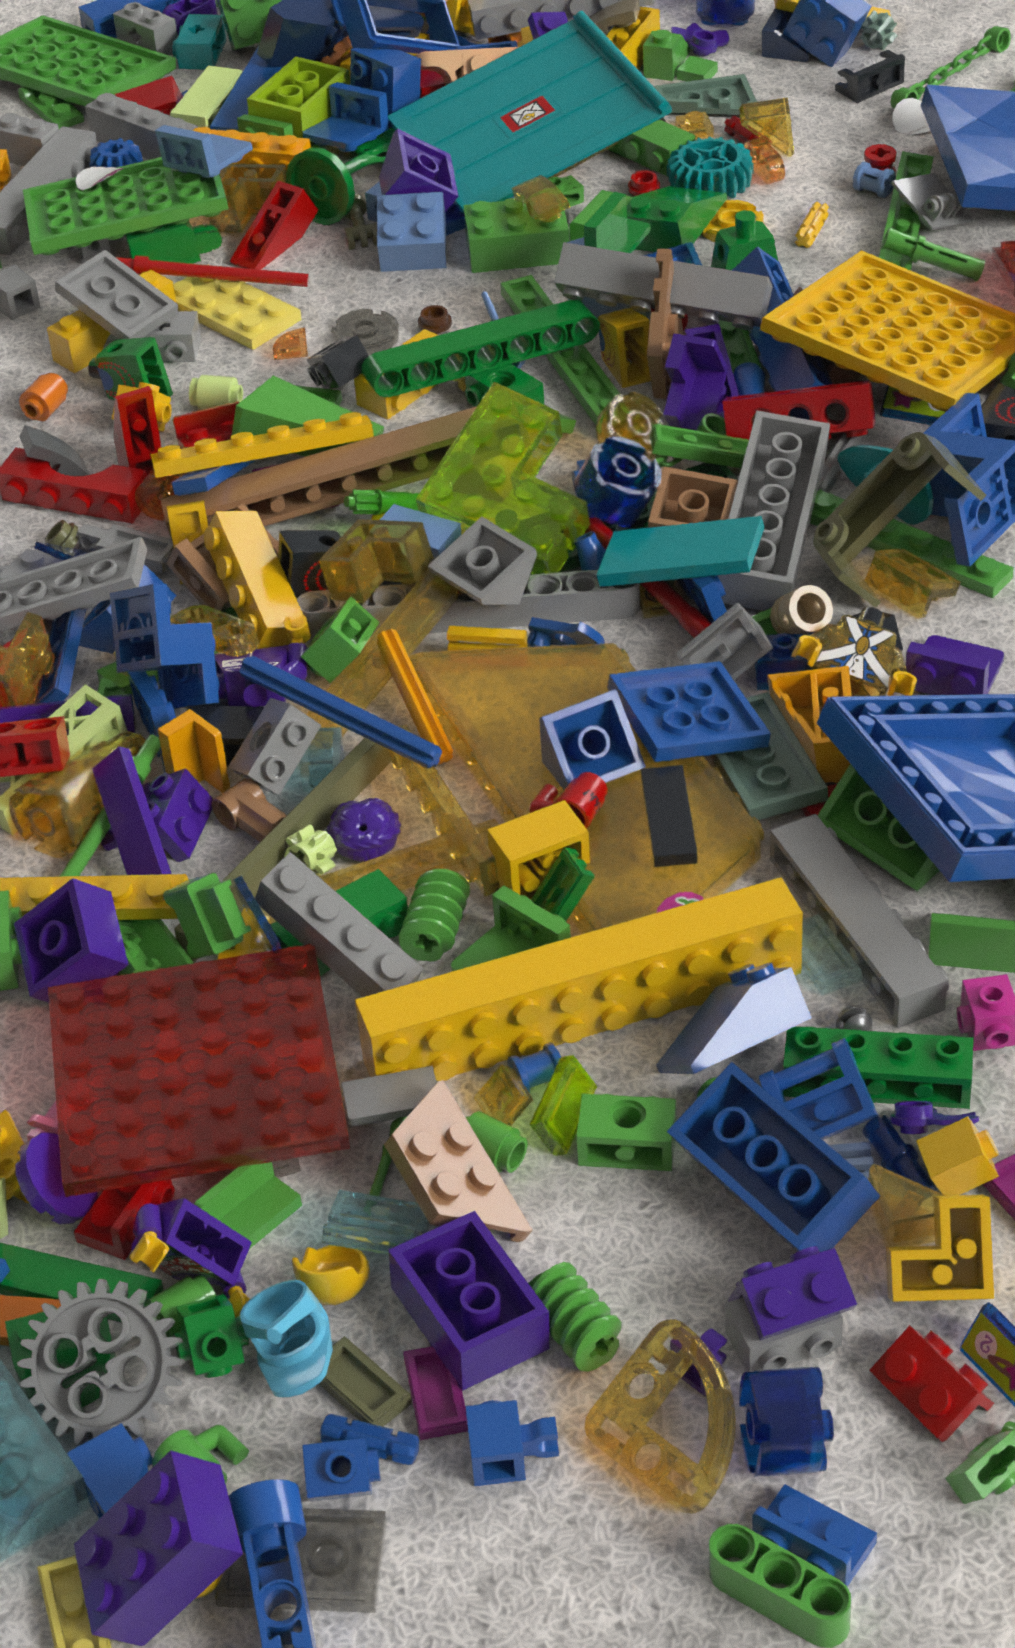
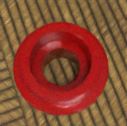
M647 170L633 173L628 183V191L634 196L660 189V181L657 179V175Z

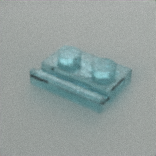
M339 1190L328 1214V1222L324 1223L322 1243L389 1255V1249L428 1232L430 1224L418 1203Z

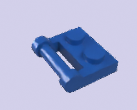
M845 1038L832 1043V1049L780 1072L774 1073L773 1070L759 1075L762 1088L822 1140L879 1116L858 1069L853 1052ZM837 1066L841 1067L844 1077L789 1101L785 1100L783 1090Z

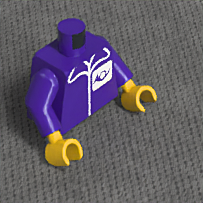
M303 615V623L295 628L292 627L290 618H285L284 627L288 641L291 643L289 645L216 654L215 665L216 675L219 679V700H223L226 706L252 707L266 706L270 698L286 702V698L243 678L239 670L242 666L241 662L245 657L255 656L305 681L307 677V662L301 656L307 648V645L304 643L311 636L306 617Z

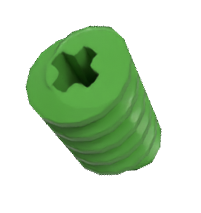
M432 869L419 876L398 936L399 945L410 957L421 961L436 962L441 959L445 952L452 949L455 943V936L459 930V923L463 917V911L467 905L466 900L471 892L470 884L465 877L448 869Z
M562 1262L535 1276L528 1284L549 1311V1332L551 1337L562 1346V1350L569 1358L573 1359V1363L580 1371L590 1372L609 1362L619 1348L617 1336L621 1331L622 1322L616 1315H610V1308L607 1304L599 1301V1295L593 1288H588V1282L581 1275H576L577 1269L570 1262Z

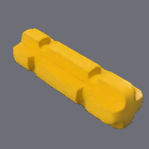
M817 201L812 204L795 234L797 238L795 243L798 247L803 245L809 248L812 246L829 215L827 212L829 206L826 203L820 204Z

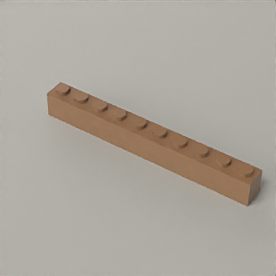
M514 395L231 478L206 492L181 496L173 495L161 499V504L171 539L172 535L166 506L204 500L208 527L216 511H234L235 507L241 503H244L250 511H257L263 526H267L344 503L345 496L353 493V489H379L386 491L531 448L524 415Z

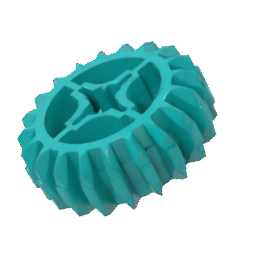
M710 136L708 139L697 137L696 141L688 140L686 145H679L678 150L671 152L667 165L668 182L671 187L723 192L731 198H735L736 193H744L745 188L750 187L752 174L754 173V163H752L750 150L744 148V144H735L733 139L723 140V137L713 139Z

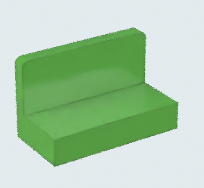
M262 1148L196 1200L194 1205L252 1242L250 1248H252L302 1206L300 1194L274 1176L271 1154Z

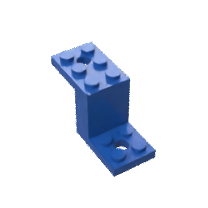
M965 393L954 406H951L923 433L940 441L987 495L980 501L944 471L943 468L929 481L933 495L931 515L948 517L951 544L954 547L956 562L958 565L971 566L1015 522V441L987 437L979 394Z

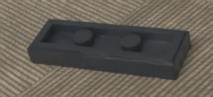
M683 765L641 769V782L654 867L698 864L697 847Z

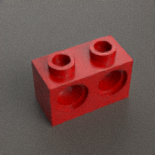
M64 716L0 723V777L63 771L70 757Z

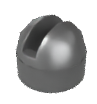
M847 1006L840 1011L836 1019V1029L872 1031L873 1022L871 1016L861 1006Z

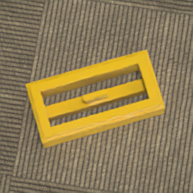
M449 625L447 631V640H449L448 652H450L449 663L527 667V630Z

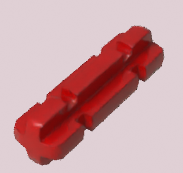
M732 116L730 119L727 118L724 124L726 126L724 131L730 136H734L735 139L750 149L752 148L760 155H764L772 150V139L737 116Z

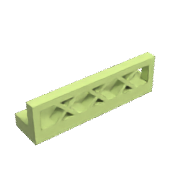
M85 684L48 717L64 716L66 729H69L67 737L70 757L63 771L0 777V783L10 782V788L0 796V826L3 830L14 835L128 732L120 706ZM87 701L98 707L91 715L76 717V711Z

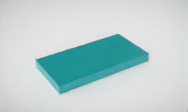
M762 516L614 531L596 574L599 586L605 587L750 572L765 528Z

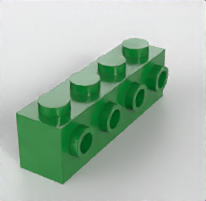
M800 1026L792 1027L786 1031L783 1070L832 1049V1043L845 1038L853 1052L856 1064L873 1103L895 1104L902 1101H928L933 1103V1107L970 1109L973 1037ZM837 1066L783 1090L784 1097H798L844 1077L841 1067Z

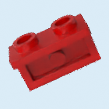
M909 1325L869 1371L937 1439L944 1442L978 1405L988 1411L995 1403L983 1392L989 1384L966 1363L959 1369L948 1358L954 1350L932 1330L924 1336Z

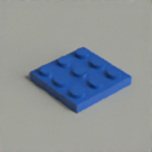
M721 661L609 674L608 690H617L629 723L655 762L709 756L734 751H747L749 749L768 747L770 731Z

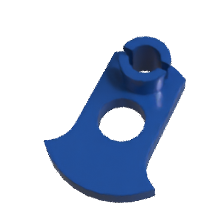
M532 617L528 626L530 631L527 638L528 650L539 653L541 649L540 653L542 655L548 654L551 644L584 650L599 656L605 645L603 636L581 621L577 624Z

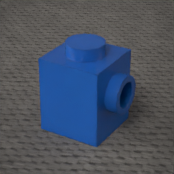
M365 1438L302 1445L307 1499L310 1502L372 1495L371 1482L381 1481L378 1449L368 1450V1442Z

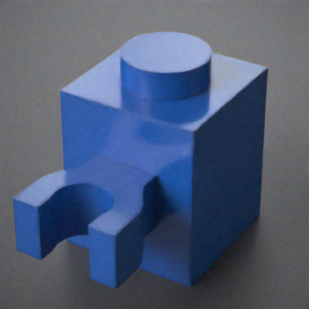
M491 1400L479 1405L465 1406L474 1486L526 1480L524 1456H537L541 1458L559 1456L555 1416L540 1418L529 1424L520 1425L517 1400L504 1402Z

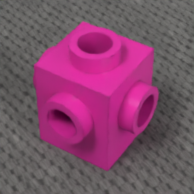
M1008 975L962 980L961 1004L957 1007L956 1011L957 1023L961 1034L967 1033L968 1037H973V1051L1015 1046V995Z

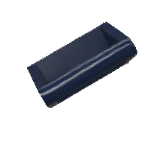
M776 8L773 10L762 30V57L807 62L811 53L783 34L793 14L792 12Z

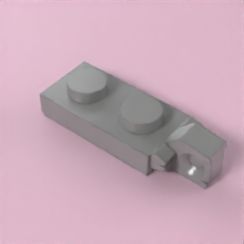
M83 524L77 531L79 550L86 553L142 537L147 547L144 564L152 572L164 574L169 568L166 563L174 549L172 539L113 524L110 529Z

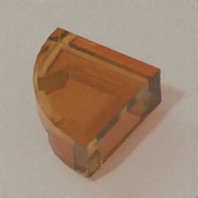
M305 327L289 331L275 341L273 345L274 360L308 357Z

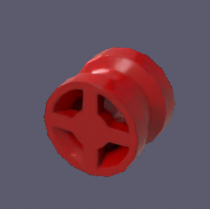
M876 144L865 149L864 160L870 163L872 168L883 171L891 169L896 174V168L893 165L897 154L895 148L886 144Z

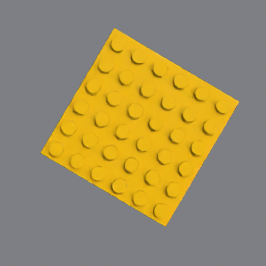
M862 250L765 315L760 326L761 331L772 335L776 341L789 342L803 348V351L809 355L821 356L833 361L839 368L852 369L866 375L867 379L872 382L887 384L898 389L905 396L917 397L929 402L932 407L940 411H947L951 406H954L965 393L975 394L1008 367L1010 358L1015 353V313Z

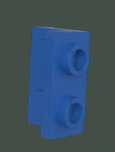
M786 1484L783 1485L767 1509L758 1506L752 1515V1531L834 1576L847 1587L877 1543V1532Z

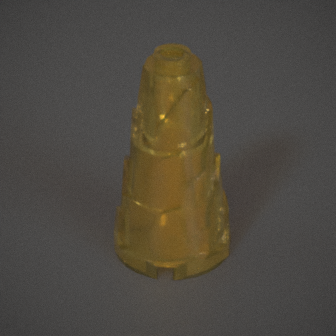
M130 731L122 732L107 741L96 743L74 759H68L63 771L39 773L14 791L17 792L9 799V810L12 821L23 839L27 841L33 836L41 843L33 849L53 858H63L77 849L104 807L92 768L118 747L128 748L131 755L136 756L144 744L145 738L140 734Z

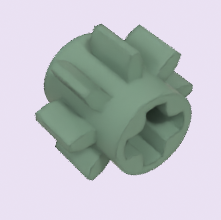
M874 10L863 22L861 29L864 31L859 38L869 48L875 49L879 47L880 50H884L898 36L893 32L897 22H894L887 12L877 14Z

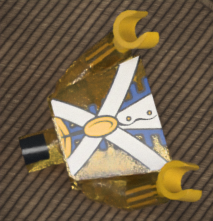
M874 607L863 608L859 619L850 615H843L837 625L827 624L810 636L802 635L791 654L794 658L802 656L809 661L807 665L813 667L812 670L849 666L852 696H885L887 690L888 696H893L895 692L911 696L917 682L916 677L908 673L905 667L906 664L902 651L895 647L896 634L893 631L882 628L885 619L884 613Z

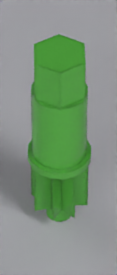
M353 489V493H349V496L344 498V506L349 507L353 514L381 515L385 514L393 504L425 513L428 506L426 494L381 491L379 489Z

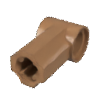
M244 778L214 798L211 805L216 818L222 825L231 831L239 827L259 842L287 816L269 803L258 784L249 778Z

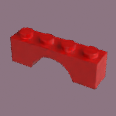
M15 447L0 467V492L2 500L133 524L151 499L147 472L143 469L113 464L95 474L69 476L53 470L49 461L27 457L25 449Z

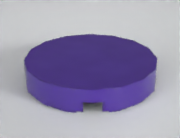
M40 1133L20 1147L17 1153L20 1154V1161L15 1164L16 1177L21 1192L30 1205L40 1214L46 1211L51 1216H54L51 1221L58 1224H73L84 1217L96 1202L98 1192L97 1181L92 1167L81 1150L68 1139L55 1133Z

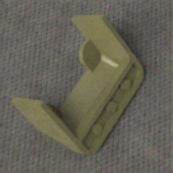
M921 432L905 436L894 450L815 530L813 545L837 579L875 608L881 603L851 561L943 468L944 471L980 501L987 496L940 441Z

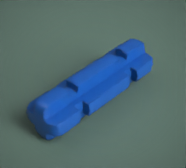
M335 1414L326 1415L321 1425L320 1436L322 1442L365 1438L368 1442V1450L378 1449L379 1458L387 1459L388 1455H391L394 1462L412 1465L419 1452V1437L414 1434L398 1431L397 1435H393V1429L355 1419L349 1424L347 1423V1417Z

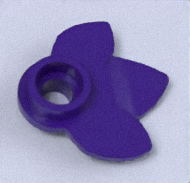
M692 23L686 29L671 28V33L681 34L693 53L699 56H708L711 53H715L718 47L725 46L729 42V34L726 30L710 32L703 30L696 23Z
M928 1101L897 1102L894 1104L895 1114L890 1115V1123L900 1126V1133L925 1134L929 1132V1125L948 1126L967 1116L973 1124L979 1122V1116H976L975 1112L961 1115H944L937 1113L933 1103Z

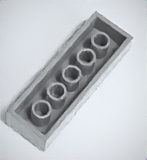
M756 411L728 519L762 516L765 528L750 572L717 575L726 592V595L721 597L724 604L735 605L738 602L742 607L765 611L773 606L775 600L794 590L826 457L830 423Z

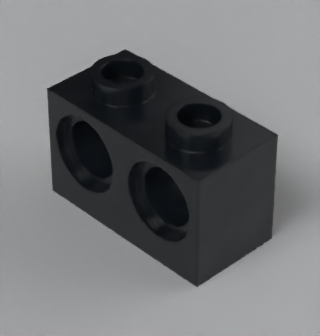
M357 335L342 337L307 358L306 360L310 365L307 371L318 387L322 385L324 389L340 388L362 374V364L369 354Z

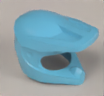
M289 1280L275 1284L253 1296L243 1306L240 1312V1319L246 1337L251 1339L257 1350L258 1365L274 1396L291 1397L301 1395L312 1389L326 1376L333 1351L329 1317L323 1306L308 1286L300 1280Z

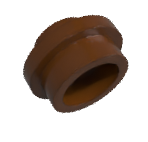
M431 305L423 308L418 318V327L421 331L426 329L435 334L447 331L452 325L450 314H448L445 307L440 305Z

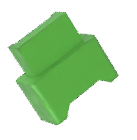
M216 873L189 879L163 893L165 902L175 910L187 938V953L191 960L219 954L242 942L243 934L251 931L250 925H245L241 912L238 909L239 907L233 897L234 895L229 888L232 885L231 880L220 882Z

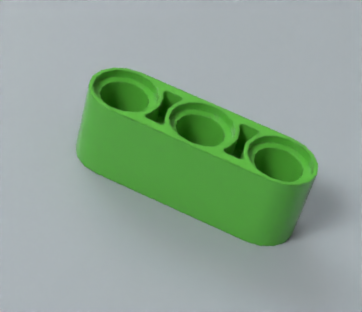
M726 1524L712 1533L709 1540L710 1579L713 1585L720 1591L816 1646L834 1647L841 1644L847 1638L850 1631L851 1593L843 1582L742 1525ZM729 1557H736L742 1560L737 1562H730L724 1559H727ZM775 1583H782L787 1585L788 1587L775 1588L770 1585ZM830 1610L835 1614L822 1615L817 1613V1611Z

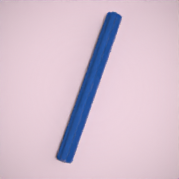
M255 656L245 657L242 660L239 673L243 678L425 768L438 765L442 754L439 746Z

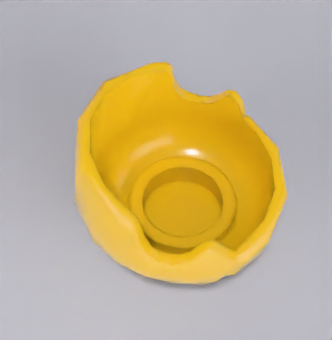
M330 1244L317 1250L307 1247L301 1263H299L298 1258H292L296 1280L304 1282L317 1297L321 1305L335 1306L352 1299L363 1288L370 1274L369 1261L364 1253L349 1244Z

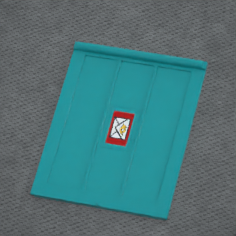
M584 11L577 12L573 16V20L388 115V120L395 130L398 128L451 154L458 191V198L454 203L463 214V205L473 204L477 201H505L672 113V107L669 102Z

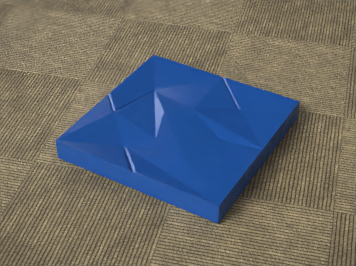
M926 85L921 109L961 206L965 208L1015 211V92Z
M1015 694L827 697L817 721L818 726L874 793L881 798L884 805L949 882L1015 878Z

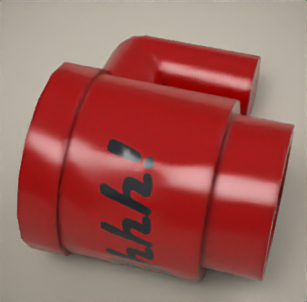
M583 772L577 778L570 781L558 798H556L558 796L557 788L551 784H545L530 803L529 812L532 813L565 800L585 828L588 829L605 802L608 788L604 780L598 775L591 772Z

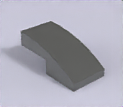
M24 425L19 437L27 457L49 461L53 470L64 475H90L83 458L67 443L45 431Z

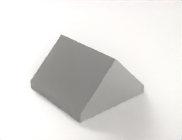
M480 517L428 565V569L482 605H519L537 557V552L535 548L484 517Z

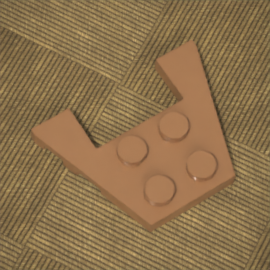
M657 249L656 263L659 266V277L654 278L655 312H651L647 361L653 397L655 399H667L672 382L665 369L673 334L684 335L682 319L678 318L677 314H672L670 305L674 275L672 249Z

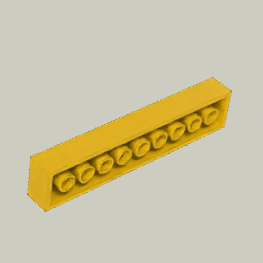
M780 877L355 999L364 1064L370 1077L433 1066L436 1081H446L455 1075L468 1071L490 1068L499 1062L506 1061L508 1057L513 1055L518 1057L528 1056L543 1050V1045L549 1042L555 1046L563 1043H575L584 1037L597 1033L619 1030L625 1025L648 1018H659L669 1012L692 1005L700 1006L717 986L730 981L728 973L745 965L754 964V967H758L766 963H772L774 968L792 967L794 975L801 974L803 912L784 880Z

